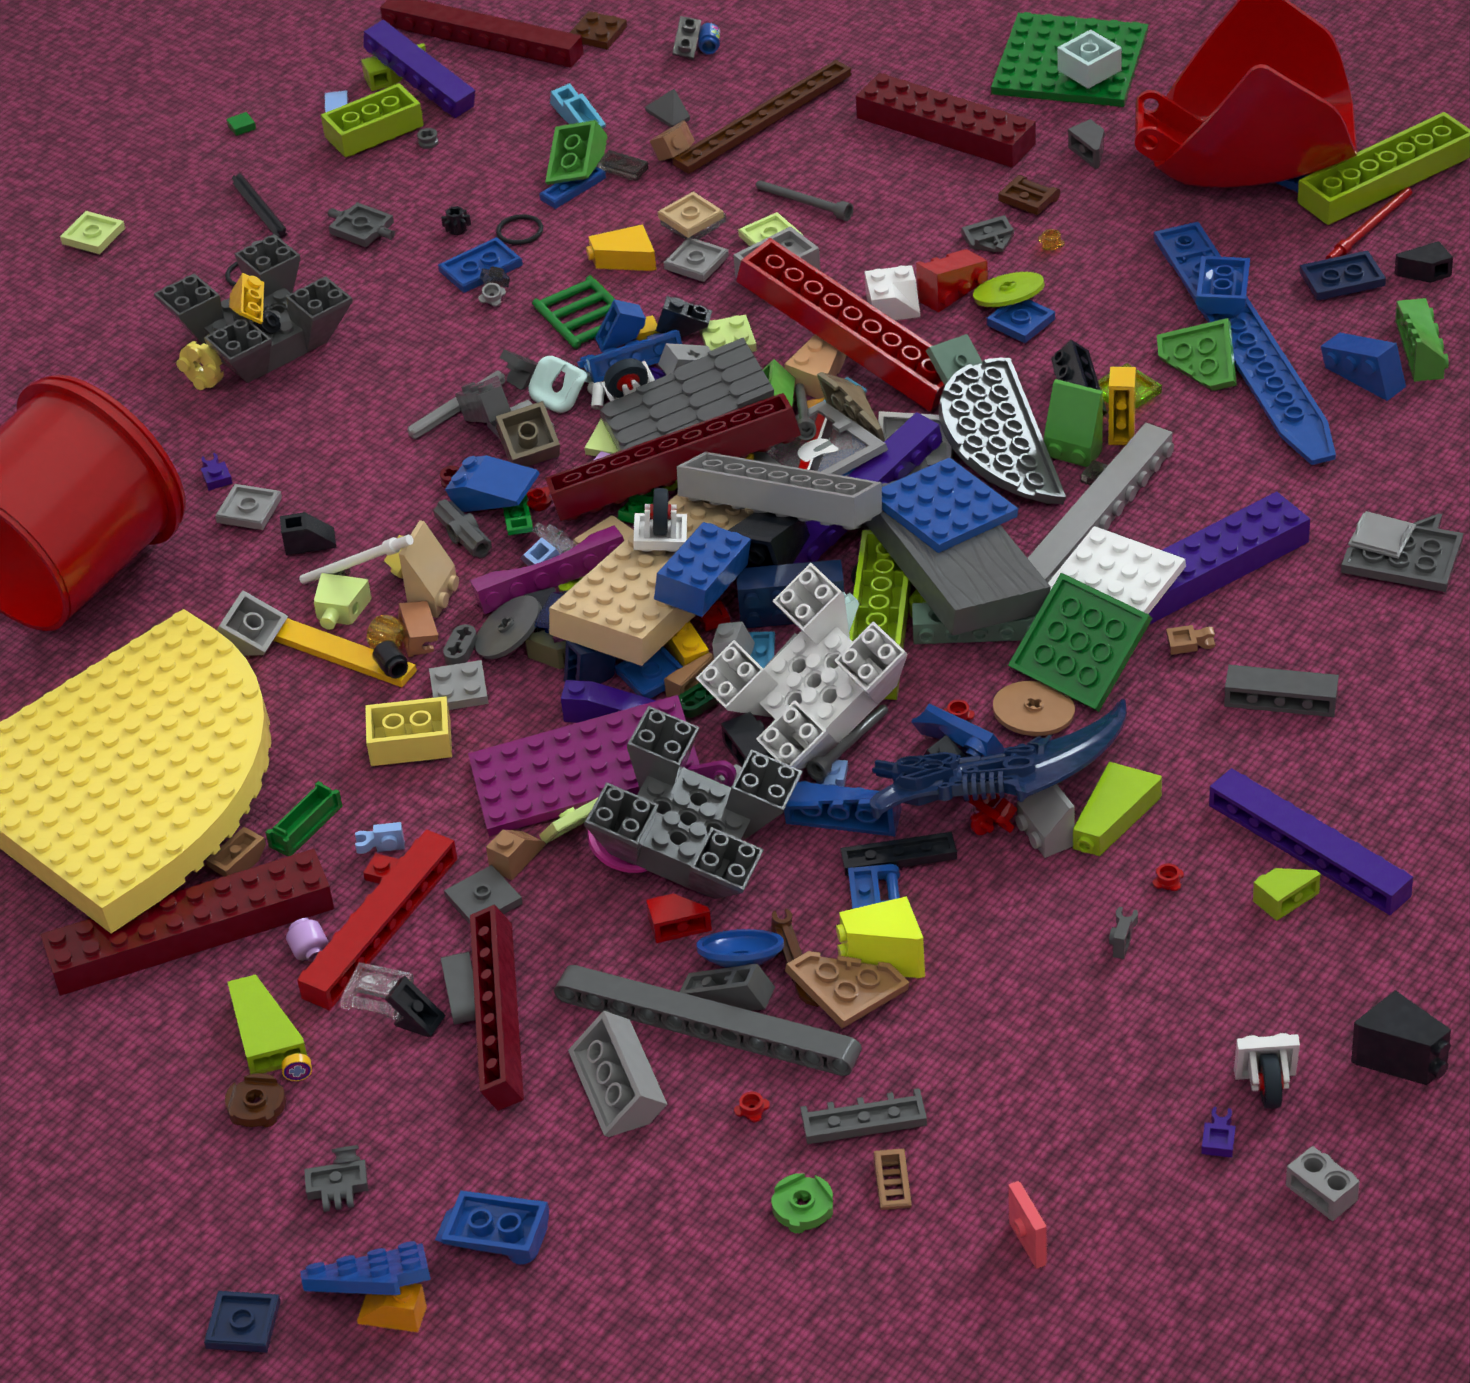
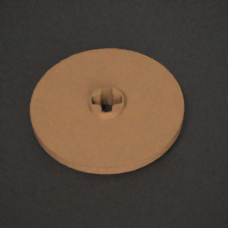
M1021 681L1005 686L995 695L993 713L1001 725L1013 732L1029 736H1045L1060 732L1068 727L1074 718L1075 706L1072 698L1039 681Z

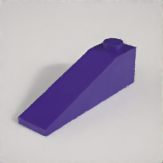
M575 680L565 681L561 696L564 722L574 723L656 701L596 682Z

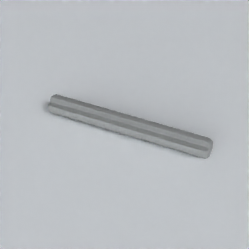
M495 371L494 373L487 376L478 383L486 381L497 375L499 377L501 385L504 384L506 380L504 378L505 375L503 373H501L500 371ZM454 397L408 426V435L413 439H417L460 412L461 409L457 398Z

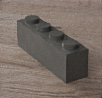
M1228 665L1224 707L1335 717L1339 675Z

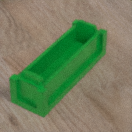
M318 781L315 784V788L272 829H268L265 832L269 848L286 856L293 855L342 807L340 791L336 789L333 791Z

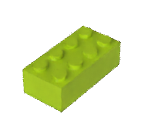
M400 83L321 114L325 138L344 157L353 156L360 151L375 147L377 144L392 140L397 136L424 126L421 104Z

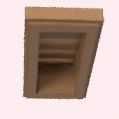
M707 653L668 675L664 679L666 696H679L700 683L696 677L714 660L713 654Z
M905 1149L874 1151L873 1162L880 1210L911 1208ZM882 1166H899V1169L882 1170ZM900 1175L899 1179L884 1180L883 1176ZM885 1186H902V1189L885 1190ZM903 1195L904 1198L902 1200L886 1201V1196Z

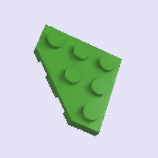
M1228 318L1157 335L1158 356L1161 361L1212 391L1236 386L1231 323Z

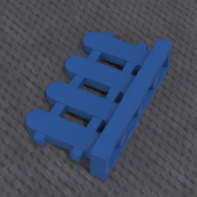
M678 330L664 334L656 333L649 335L647 339L642 341L634 340L627 342L625 346L620 348L605 349L602 351V354L581 357L577 363L579 368L585 367L586 372L590 373L592 382L597 383L604 380L606 371L618 361L634 358L641 362L645 361L650 366L659 363L666 343L682 344Z

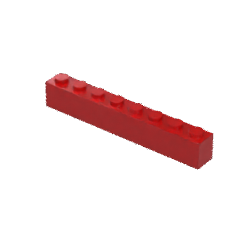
M427 829L419 838L414 840L411 848L404 856L398 859L396 865L381 879L380 884L375 890L366 896L363 904L356 912L350 915L348 921L333 935L332 940L327 946L318 952L315 960L309 967L301 972L297 981L303 1000L329 1011L334 1007L457 861L454 840Z

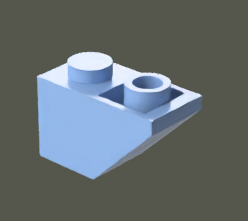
M541 537L520 559L530 566L556 557L560 553Z

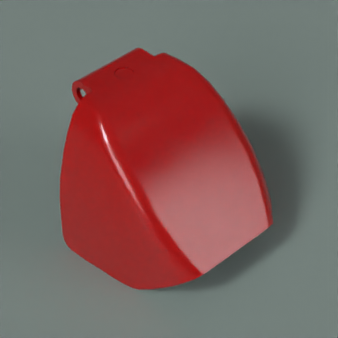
M1237 0L1200 46L1166 96L1155 90H1147L1137 97L1135 109L1136 149L1154 161V166L1178 182L1200 187L1225 188L1285 181L1317 172L1357 156L1354 104L1343 60L1335 38L1322 24L1289 0ZM1150 98L1155 99L1159 104L1155 110L1151 111L1144 108V101Z

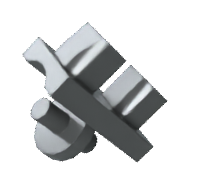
M680 16L672 55L694 60L702 20Z

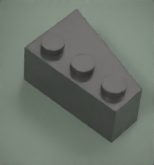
M498 375L481 383L475 384V382L463 385L461 387L462 391L455 393L465 421L491 423L496 420V416L511 411Z

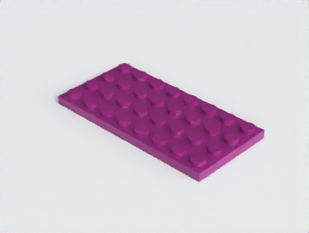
M678 695L468 753L489 836L499 834L503 829L514 830L557 818L561 813L572 807L576 810L598 798L606 782L637 795L640 789L627 750V744L648 706L686 721ZM694 745L685 766L686 769L700 764Z

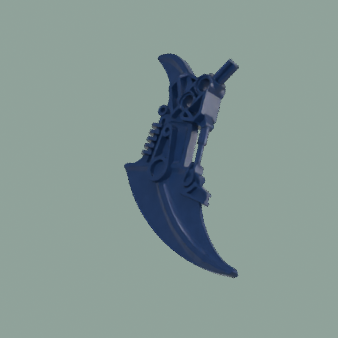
M1121 699L1104 717L1078 731L1053 740L1052 735H1048L1046 738L1039 736L1029 741L1027 745L1019 744L1014 747H1007L1004 749V753L961 758L960 755L941 752L921 756H906L898 759L896 762L876 760L872 772L876 776L893 779L894 782L871 798V814L873 818L879 819L884 812L901 803L921 806L937 800L948 801L953 799V796H964V801H969L970 795H973V801L978 800L979 794L982 795V800H987L988 794L991 795V799H996V793L1000 794V798H1005V794H1011L1016 796L1019 802H1023L1028 796L1069 778L1099 757L1114 742L1124 726L1127 717L1126 700Z

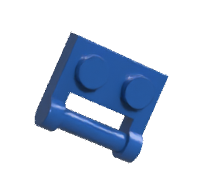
M886 864L848 868L852 909L885 902L880 900L878 879H884L887 882L889 900L900 898L898 886L900 871L897 865Z

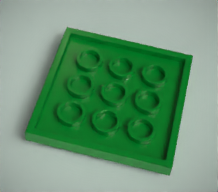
M1060 573L1008 666L1099 712L1153 618L1145 612Z

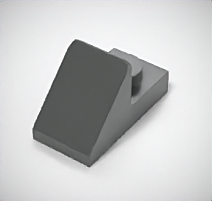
M504 349L500 358L508 363L506 367L511 369L506 381L520 390L527 388L538 363Z

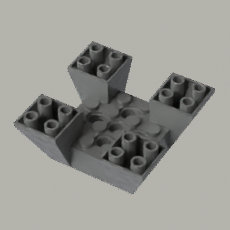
M275 234L265 237L263 240L235 253L241 273L255 276L264 282L263 312H273L281 323L280 330L275 334L262 332L252 323V320L237 314L229 307L230 298L221 302L220 295L195 273L154 293V297L201 344L209 345L218 354L221 361L246 383L326 344L353 302L352 297L326 276L293 292L301 258L296 251Z
M648 706L627 744V750L640 789L639 793L635 795L606 782L584 826L610 855L645 868V870L713 899L742 894L764 849L744 840L783 813L803 771L751 749L732 788L685 768L700 727Z

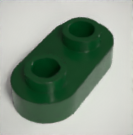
M701 683L696 684L678 696L686 718L696 717L720 703Z

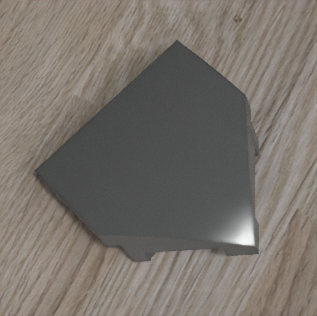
M1003 215L962 227L961 234L971 249L1003 252L1014 236V228L1011 227L1006 216Z

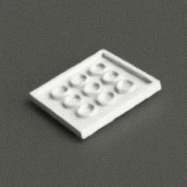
M1094 526L1048 584L1052 589L1060 573H1063L1149 614L1184 570L1186 561L1179 556Z

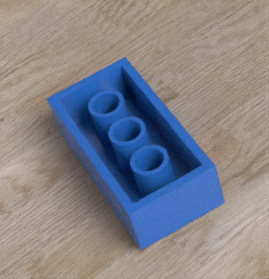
M703 522L657 572L654 600L703 617L748 565L751 539L737 532H731L714 524Z

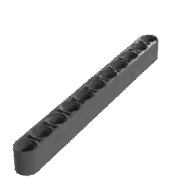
M577 965L567 966L554 988L556 997L567 1004L601 1013L607 1011L635 1022L840 1076L851 1074L862 1051L861 1044L856 1039L846 1035Z

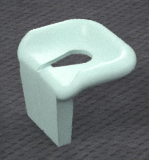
M546 356L538 362L529 383V394L536 403L543 401L546 408L556 413H565L575 404L583 383H590L592 380L590 373L558 357ZM562 371L565 373L563 387L561 391L556 393L552 389V384Z

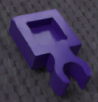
M213 453L214 459L211 461L205 460V457L202 456L203 468H201V472L208 490L233 484L225 462L219 463L216 453Z
M1214 1107L1211 1115L1212 1123L1205 1122L1201 1154L1232 1158L1236 1126L1230 1125L1232 1110L1228 1108V1114L1225 1117H1219L1216 1114L1217 1107Z

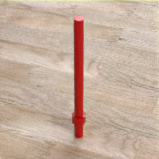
M1408 187L1404 188L1347 239L1338 242L1334 246V250L1325 259L1348 254L1355 243L1410 197L1412 190Z

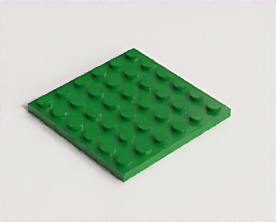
M1018 12L991 85V95L1124 107L1148 34V24ZM1092 30L1122 48L1121 71L1088 89L1058 71L1057 47Z

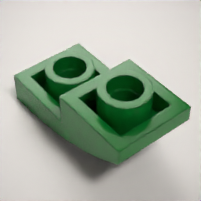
M653 488L651 492L645 495L636 494L630 496L629 502L618 510V519L634 523L635 513H645V504H653L654 489L656 488Z

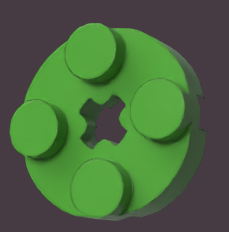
M797 1173L785 1177L774 1188L775 1193L771 1200L773 1214L782 1225L787 1226L793 1233H802L805 1230L818 1227L833 1215V1192L830 1185L821 1177L815 1176V1179L805 1177V1173ZM800 1198H801L803 1201L810 1200V1201H809L807 1204H805V1205H798V1204H797V1199H800Z

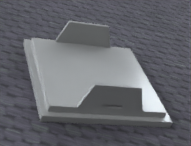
M1366 511L1365 513L1363 512L1348 546L1399 559L1416 524Z

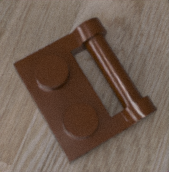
M1022 175L1015 177L998 193V201L1035 215H1039L1051 202H1056L1060 197V189L1055 187L1048 188L1029 181L1027 177Z

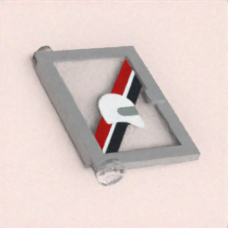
M822 401L808 409L809 418L816 425V434L812 439L802 440L796 437L793 442L773 445L768 451L753 452V460L843 475L887 451L888 448L882 440L825 401ZM799 414L795 416L797 422L799 421Z

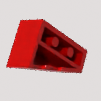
M968 249L946 254V258L939 259L935 257L931 258V262H917L918 301L939 313L988 280L987 260Z

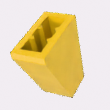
M643 224L588 236L589 246L586 247L588 259L593 260L596 269L656 270L655 251Z

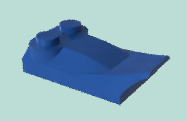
M1201 256L1196 295L1197 309L1208 315L1215 313L1231 316L1239 315L1245 311L1250 258Z
M930 703L922 714L912 719V724L921 735L942 739L947 735L968 757L1004 753L1005 748L993 733Z
M460 1191L455 1205L446 1212L435 1240L446 1245L508 1255L509 1259L516 1264L529 1263L538 1255L547 1231L550 1210L548 1202Z

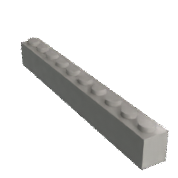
M1145 423L1028 557L1029 561L1047 583L1094 526L1104 530L1109 529L1115 517L1121 515L1127 503L1133 501L1139 489L1144 487L1151 475L1160 469L1163 461L1172 455L1174 444L1172 443L1171 431Z

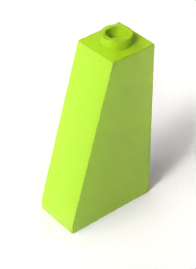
M1109 762L1073 828V849L1101 856L1161 798L1162 776Z
M256 974L227 982L250 1074L267 1073L282 1069V1061L291 1054L300 1053L307 1055L303 1037Z

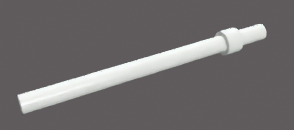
M406 535L398 539L390 538L385 540L382 545L302 574L300 582L305 585L320 579L322 573L334 574L385 554L392 555L398 553L401 548L413 544V537Z

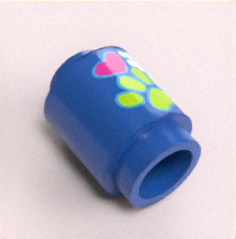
M705 23L700 27L698 47L705 54H713L720 46V29L713 23Z

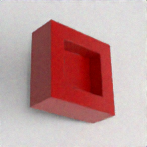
M721 600L716 601L703 617L697 615L705 631L716 629L719 624L730 623V616Z
M375 853L363 872L364 879L380 884L381 879L393 869L398 859Z

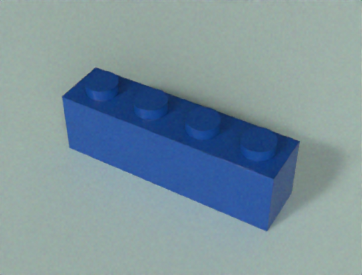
M798 781L784 809L786 824L895 837L902 809L901 804L884 812L879 819H875L871 814L870 800L879 792L877 790Z

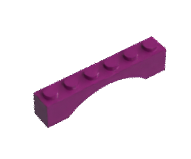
M615 525L590 534L575 547L549 560L518 569L493 571L472 579L470 583L477 603L484 614H487L516 597L557 587L560 584L583 577L623 543L624 538Z

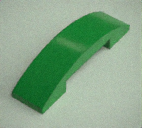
M527 494L519 506L503 507L508 536L534 532L529 506L527 505Z

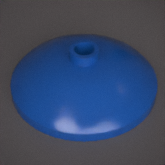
M755 929L717 932L707 935L697 942V952L705 960L723 968L758 964L760 966L777 956L784 948V939L779 934Z

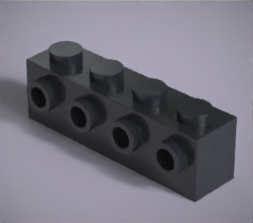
M1070 340L1051 358L1054 367L1053 372L1057 380L1101 390L1089 350ZM1103 400V416H1104V415L1107 413V410H1106V406H1105V403H1104V400Z

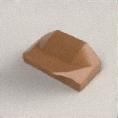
M243 827L220 847L216 855L212 854L206 860L207 866L222 876L250 869L259 861L266 846L265 839L259 834Z

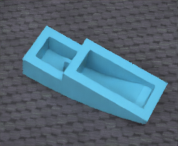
M571 84L551 91L550 104L567 123L574 124L596 120L601 128L606 127L605 122L583 93L578 95Z

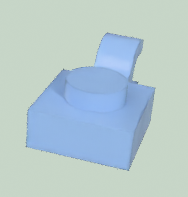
M401 822L373 825V831L355 832L357 842L355 847L356 852L359 854L367 853L373 847L377 848V852L405 849Z

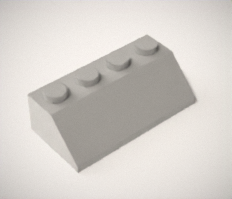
M603 1011L569 1048L568 1052L604 1136L611 1137L649 1125L666 1107L667 1102L630 1019Z

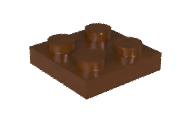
M588 11L570 33L582 35L583 45L608 50L627 28V19Z

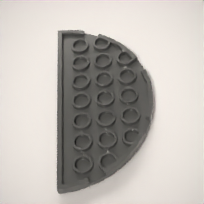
M1011 358L985 359L982 364L974 366L968 364L953 374L942 392L938 412L944 435L958 456L991 484H995L1019 496L1045 504H1063L1066 499L1065 492Z

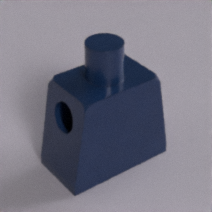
M566 640L564 681H592L601 684L615 675V661L620 658Z

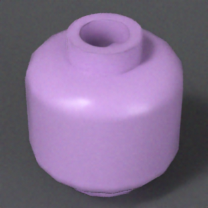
M301 918L289 926L286 941L295 958L313 962L318 952L323 950L328 944V939L319 922L312 919L309 920L308 918Z

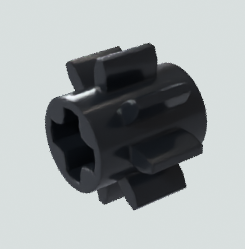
M458 206L448 208L445 211L446 216L441 217L442 227H445L446 232L452 235L465 233L467 226L471 225L470 215H467V210H463Z

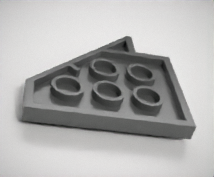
M1436 514L1413 523L1416 524V527L1399 559L1351 546L1347 548L1341 564V573L1446 592L1463 542L1464 533L1439 529L1442 522V514Z

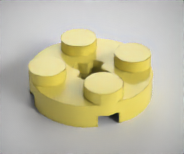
M197 341L190 342L180 351L177 367L180 371L184 372L197 389L212 388L224 376V371L221 372L220 369L222 361L209 345L205 343L202 345L195 344Z

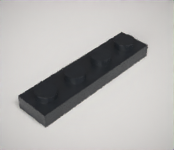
M952 831L840 848L845 876H848V868L894 864L902 868L957 859V850Z

